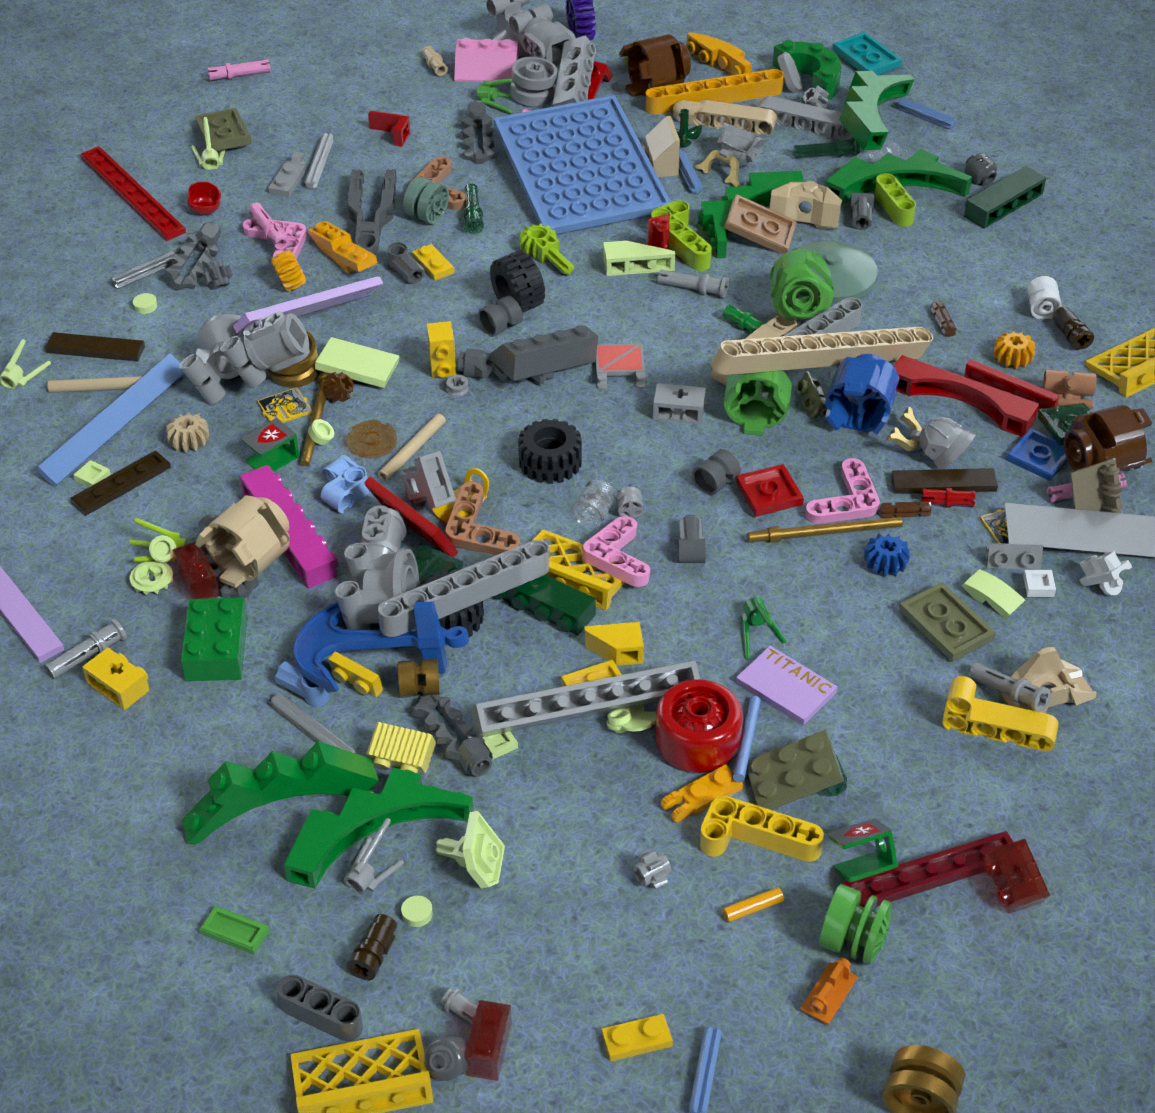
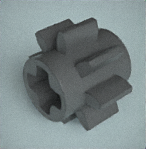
M218 261L206 266L207 271L203 275L206 285L212 284L213 289H218L230 284L229 279L233 276L230 265L224 267L223 262Z

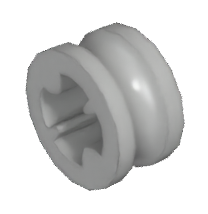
M453 375L447 379V392L451 396L460 397L467 394L469 387L468 379L465 376Z

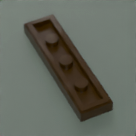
M52 332L45 350L46 353L138 362L145 348V343L143 340Z
M155 450L70 498L71 503L82 514L87 516L170 469V462Z
M994 468L892 470L891 475L895 494L922 493L923 488L933 490L952 488L954 491L997 492L998 488Z

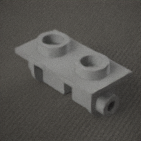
M989 543L985 550V555L988 557L987 568L1041 569L1043 545Z

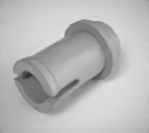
M450 988L441 1001V1004L445 1006V1011H453L472 1026L482 1016L480 1013L484 1011L482 1006L477 1005L462 995V990L459 988L456 990Z

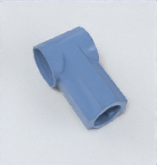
M284 661L278 667L277 674L275 675L277 684L303 696L306 703L311 706H322L328 702L330 694L326 692L325 688L308 680L301 673L298 665Z

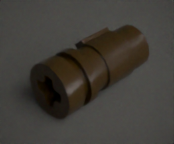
M1060 307L1054 312L1052 317L1054 322L1075 350L1086 349L1092 344L1094 340L1093 332L1068 307Z
M377 914L361 939V944L356 945L346 964L348 971L353 976L367 981L375 978L384 961L383 955L388 954L395 940V935L393 934L397 928V923L393 918L385 914Z

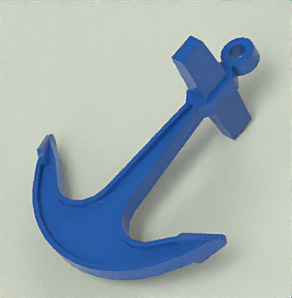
M434 601L416 602L414 613L417 630L409 631L396 637L384 636L380 630L339 629L336 625L339 621L343 620L339 604L336 602L318 612L302 627L294 643V654L301 673L308 680L325 688L326 692L330 693L338 691L339 688L321 662L335 651L415 646L421 649L423 659L437 658L438 672L445 673L447 662L444 646L448 645L452 648L465 646L469 642L468 631L465 627L461 626L453 627L449 630L441 627Z

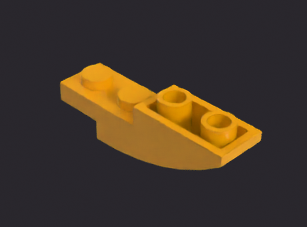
M691 32L687 33L686 48L688 52L698 57L703 63L711 67L719 65L732 75L751 72L752 63L744 59L745 52L714 37Z
M323 221L317 223L315 227L308 229L309 235L318 247L348 274L353 271L361 272L378 264L376 255L354 244L349 233L333 224Z

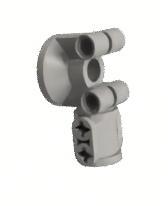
M529 0L486 1L489 14L493 17L497 16V33L493 36L492 40L510 39L518 41L519 59L539 57L551 61L555 66H560L564 42L576 38L560 22H551L553 14L548 4L545 3L526 11L522 10L521 6L528 4Z
M278 311L252 322L243 332L238 334L233 326L241 316L234 314L213 316L206 320L199 330L196 354L187 356L180 363V369L210 405L220 401L226 394L225 389L219 383L221 378L231 379L240 375L249 388L256 387L265 380V369L269 368L272 372H276L296 364L308 356L310 352L308 335L305 327L296 315L292 313L284 315L283 312Z
M374 506L367 511L362 523L361 543H353L344 551L352 581H344L336 586L335 595L347 630H370L371 624L379 623L378 607L382 602L415 589L420 584L417 562L412 550L400 549L401 541L407 533V521L398 511L386 506Z

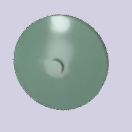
M825 240L811 242L795 249L814 250L826 261L830 269L834 289L832 303H838L849 297L859 299L868 294L876 284L878 270L874 259L866 251L855 245ZM811 266L810 269L825 281V278ZM804 292L801 295L805 297L809 296V293Z

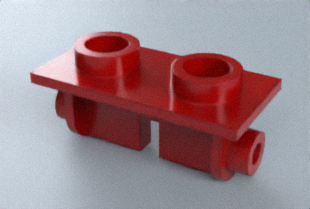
M669 213L648 219L647 245L669 250Z

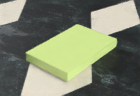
M331 337L318 357L315 369L330 374L333 372L337 374L343 372L352 380L385 388L399 362V355Z

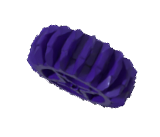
M566 0L565 9L569 30L574 34L575 38L586 35L589 40H593L596 34V14L593 0Z

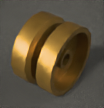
M307 330L310 352L305 359L276 372H272L269 368L267 369L270 379L277 385L288 388L302 387L312 383L318 377L320 370L315 369V363L319 357L316 341Z
M923 1045L903 1046L895 1052L882 1100L886 1108L892 1113H956L959 1102L958 1097L961 1095L966 1073L963 1066L954 1057L941 1050Z

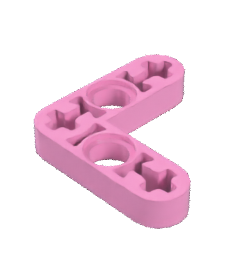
M254 218L243 222V231L247 237L267 239L264 235V230ZM273 220L274 223L280 225L282 233L289 240L287 242L288 246H295L282 250L276 248L273 257L282 251L290 250L297 259L307 238L305 225L296 222Z
M849 458L842 463L841 475L849 495L810 501L806 506V518L808 521L821 524L870 517L877 514L880 503L879 497L861 460ZM861 485L866 487V489L857 490L854 486ZM864 498H867L866 501H867V503H868L869 506H867L866 503H863V502H864ZM839 506H844L849 510L839 511L836 508Z
M628 516L618 517L584 543L582 558L586 563L635 587H642L649 583V565L620 551L621 548L636 536L637 521ZM610 562H619L622 564H612Z

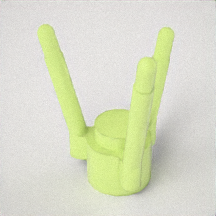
M204 117L206 149L202 155L199 154L194 145L191 146V149L199 162V167H203L206 170L217 169L219 165H223L226 149L218 155V152L211 148L208 119Z
M22 339L10 362L0 374V384L11 389H15L17 385L24 387L27 381L39 374L51 362H45L23 377L22 368L16 365L26 343Z

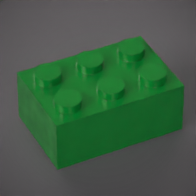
M244 597L189 599L181 659L186 682L242 680L248 620Z

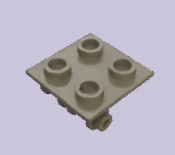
M1115 458L1070 473L1074 509L1100 512L1108 510L1111 513H1121L1123 504H1121V498L1119 497L1122 494V491L1119 489L1121 483L1118 477L1120 469L1116 465Z

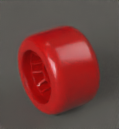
M694 679L672 686L663 694L656 709L655 741L660 754L670 765L689 773H709L725 764H729L738 753L742 738V707L736 696L728 688L713 681Z

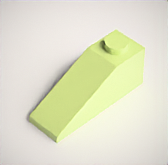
M630 241L603 242V260L607 276L659 272L661 269L675 271V251Z

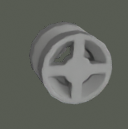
M624 487L619 490L616 495L619 515L631 518L641 516L644 511L641 491L636 487Z

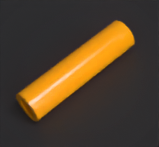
M777 887L722 908V913L729 923L784 902V896L781 889Z

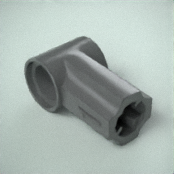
M851 192L850 212L852 213V226L856 229L866 230L871 227L874 194Z
M394 242L387 247L389 269L397 271L408 283L414 284L421 281L425 276V269L408 253L406 244Z
M686 515L683 519L679 520L678 562L705 563L706 542L703 539L702 520L698 519L696 515Z

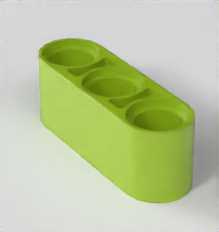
M886 173L878 175L874 194L876 200L895 224L902 227L911 226L915 216V201L893 175Z

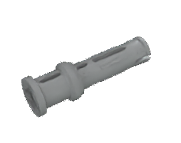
M662 269L659 271L661 276L658 275V284L699 290L703 295L711 293L725 298L729 288L728 277L720 279L710 277L709 274L695 276Z
M114 618L110 620L109 625L97 632L95 630L90 632L87 640L51 662L44 664L47 673L53 679H56L95 653H101L119 640H126L127 635L121 624Z
M975 663L969 671V676L972 680L1011 696L1014 702L1019 704L1026 703L1037 712H1042L1049 704L1051 691L1046 687L1038 688L1031 685L1027 679H1013L979 663Z

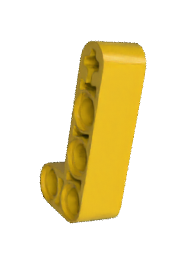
M958 676L952 679L942 721L945 729L949 730L952 728L959 730L958 732L973 736H978L979 734L987 736V739L1005 743L1007 741L1015 742L1018 746L1045 752L1053 750L1058 731V720L1054 716L974 698L976 683L971 678Z
M720 796L711 803L701 825L700 849L708 856H720L725 852L732 837L787 856L811 862L819 859L821 856L824 832L816 824L732 797Z

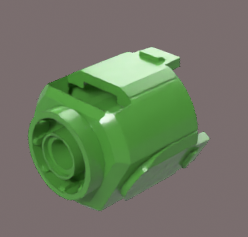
M793 250L782 255L777 261H774L769 276V285L773 306L779 315L788 321L810 318L829 309L834 297L830 269L826 261L814 250ZM812 266L820 275H822L825 278V281H823L816 273H814L810 269V267ZM800 293H809V296L796 298Z
M785 370L728 375L724 395L726 413L734 422L744 426V434L763 436L765 428L776 426L787 416L792 383Z

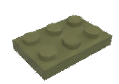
M236 108L195 116L196 124L204 141L203 118L207 117L211 148L217 152L234 147L242 148L245 145L252 144L251 136Z
M943 582L900 603L899 611L951 662L995 639L996 632Z
M826 729L748 760L747 765L757 805L769 810L776 809L844 781Z

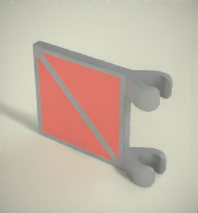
M642 343L597 345L596 373L598 389L607 388V376L635 375L637 388L646 387Z

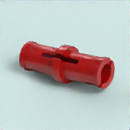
M923 488V497L921 496L922 501H929L931 505H945V508H951V506L974 507V499H976L975 491H954L952 488H946L945 490Z

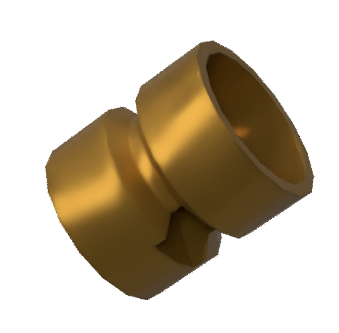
M437 658L422 659L419 664H416L414 660L398 661L400 697L416 696L418 692H422L424 695L440 694ZM418 674H425L426 680L418 682Z

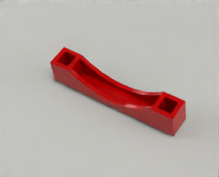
M904 355L893 366L899 375L896 387L899 393L907 396H942L963 401L986 413L996 422L1001 430L1023 437L1036 421L1039 404Z

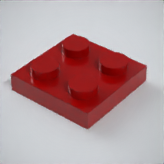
M784 464L736 476V484L755 517L801 506L804 503L802 493Z

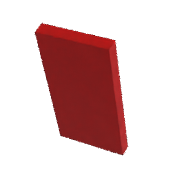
M371 476L364 482L367 489L382 506L398 511L404 516L407 526L449 558L454 557L458 553L457 549L437 526Z

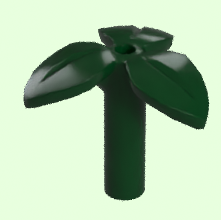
M688 109L680 110V130L675 128L680 140V146L691 145L692 143L688 139H697L702 132V125L688 130Z

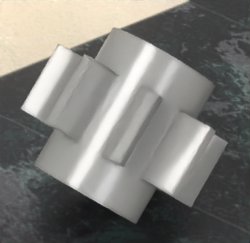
M819 86L809 88L803 96L804 104L826 109L829 104V100L826 97L829 93Z
M647 850L637 856L639 863L633 867L638 882L642 886L649 885L658 889L668 883L666 876L672 870L667 857L663 853L656 854V851L651 852Z

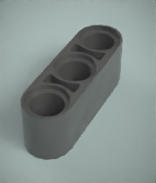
M287 975L278 982L277 994L280 1007L287 1015L343 1041H352L361 1035L363 1031L361 1010L354 1001L298 975ZM325 1007L323 1009L316 1010V1008ZM345 1020H352L351 1022L343 1023Z

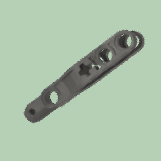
M361 169L351 170L348 211L349 219L356 225L355 242L356 245L374 255L377 254L379 249L381 228L394 218L395 183H397L396 169L386 170V176L383 178L384 189H382L381 206L376 210L375 222L363 220L361 197H363L364 173Z

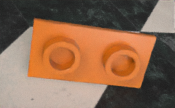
M840 958L828 964L801 1006L800 1011L827 1025L830 1024L858 979V976L851 973V963L847 959Z

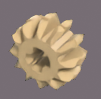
M190 412L184 416L179 414L178 418H171L170 423L166 425L168 443L170 447L175 448L176 452L182 450V448L185 453L189 449L197 452L198 446L205 447L206 441H209L208 424L199 414L193 416Z

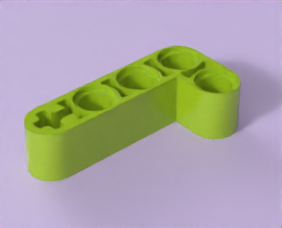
M677 200L654 209L651 212V218L670 214L669 249L675 251V254L694 270H708L711 266L712 247L688 227L689 204L685 201Z

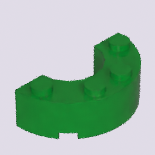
M786 40L774 46L772 66L781 71L778 64V56L787 52L793 58L798 73L813 76L812 88L817 86L823 88L829 93L826 97L828 100L836 96L839 91L842 67L836 53L824 47L821 43Z

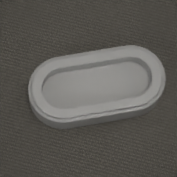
M784 52L778 56V64L784 74L786 86L791 92L795 93L802 89V82L793 58L789 53Z

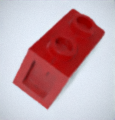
M594 61L590 79L591 83L588 90V100L595 99L602 81H611L612 74L607 64Z
M371 110L368 113L369 129L391 132V137L394 138V146L403 147L411 133L409 116Z

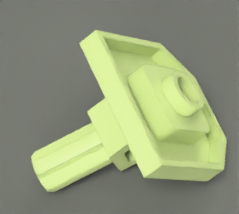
M478 811L470 812L465 836H462L459 841L449 838L438 839L436 842V852L439 855L454 858L461 867L467 868L468 873L480 888L491 887L499 883L505 845Z

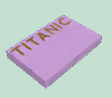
M769 646L736 677V684L802 725L806 724L837 693L838 686L772 646Z

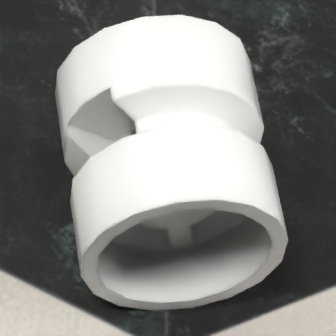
M1040 276L1029 283L1027 293L1032 315L1036 319H1053L1054 312L1062 307L1057 282L1051 277Z

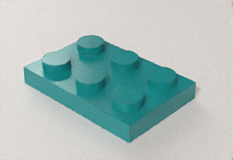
M866 32L833 43L832 51L859 71H873L878 76L902 67L903 59Z

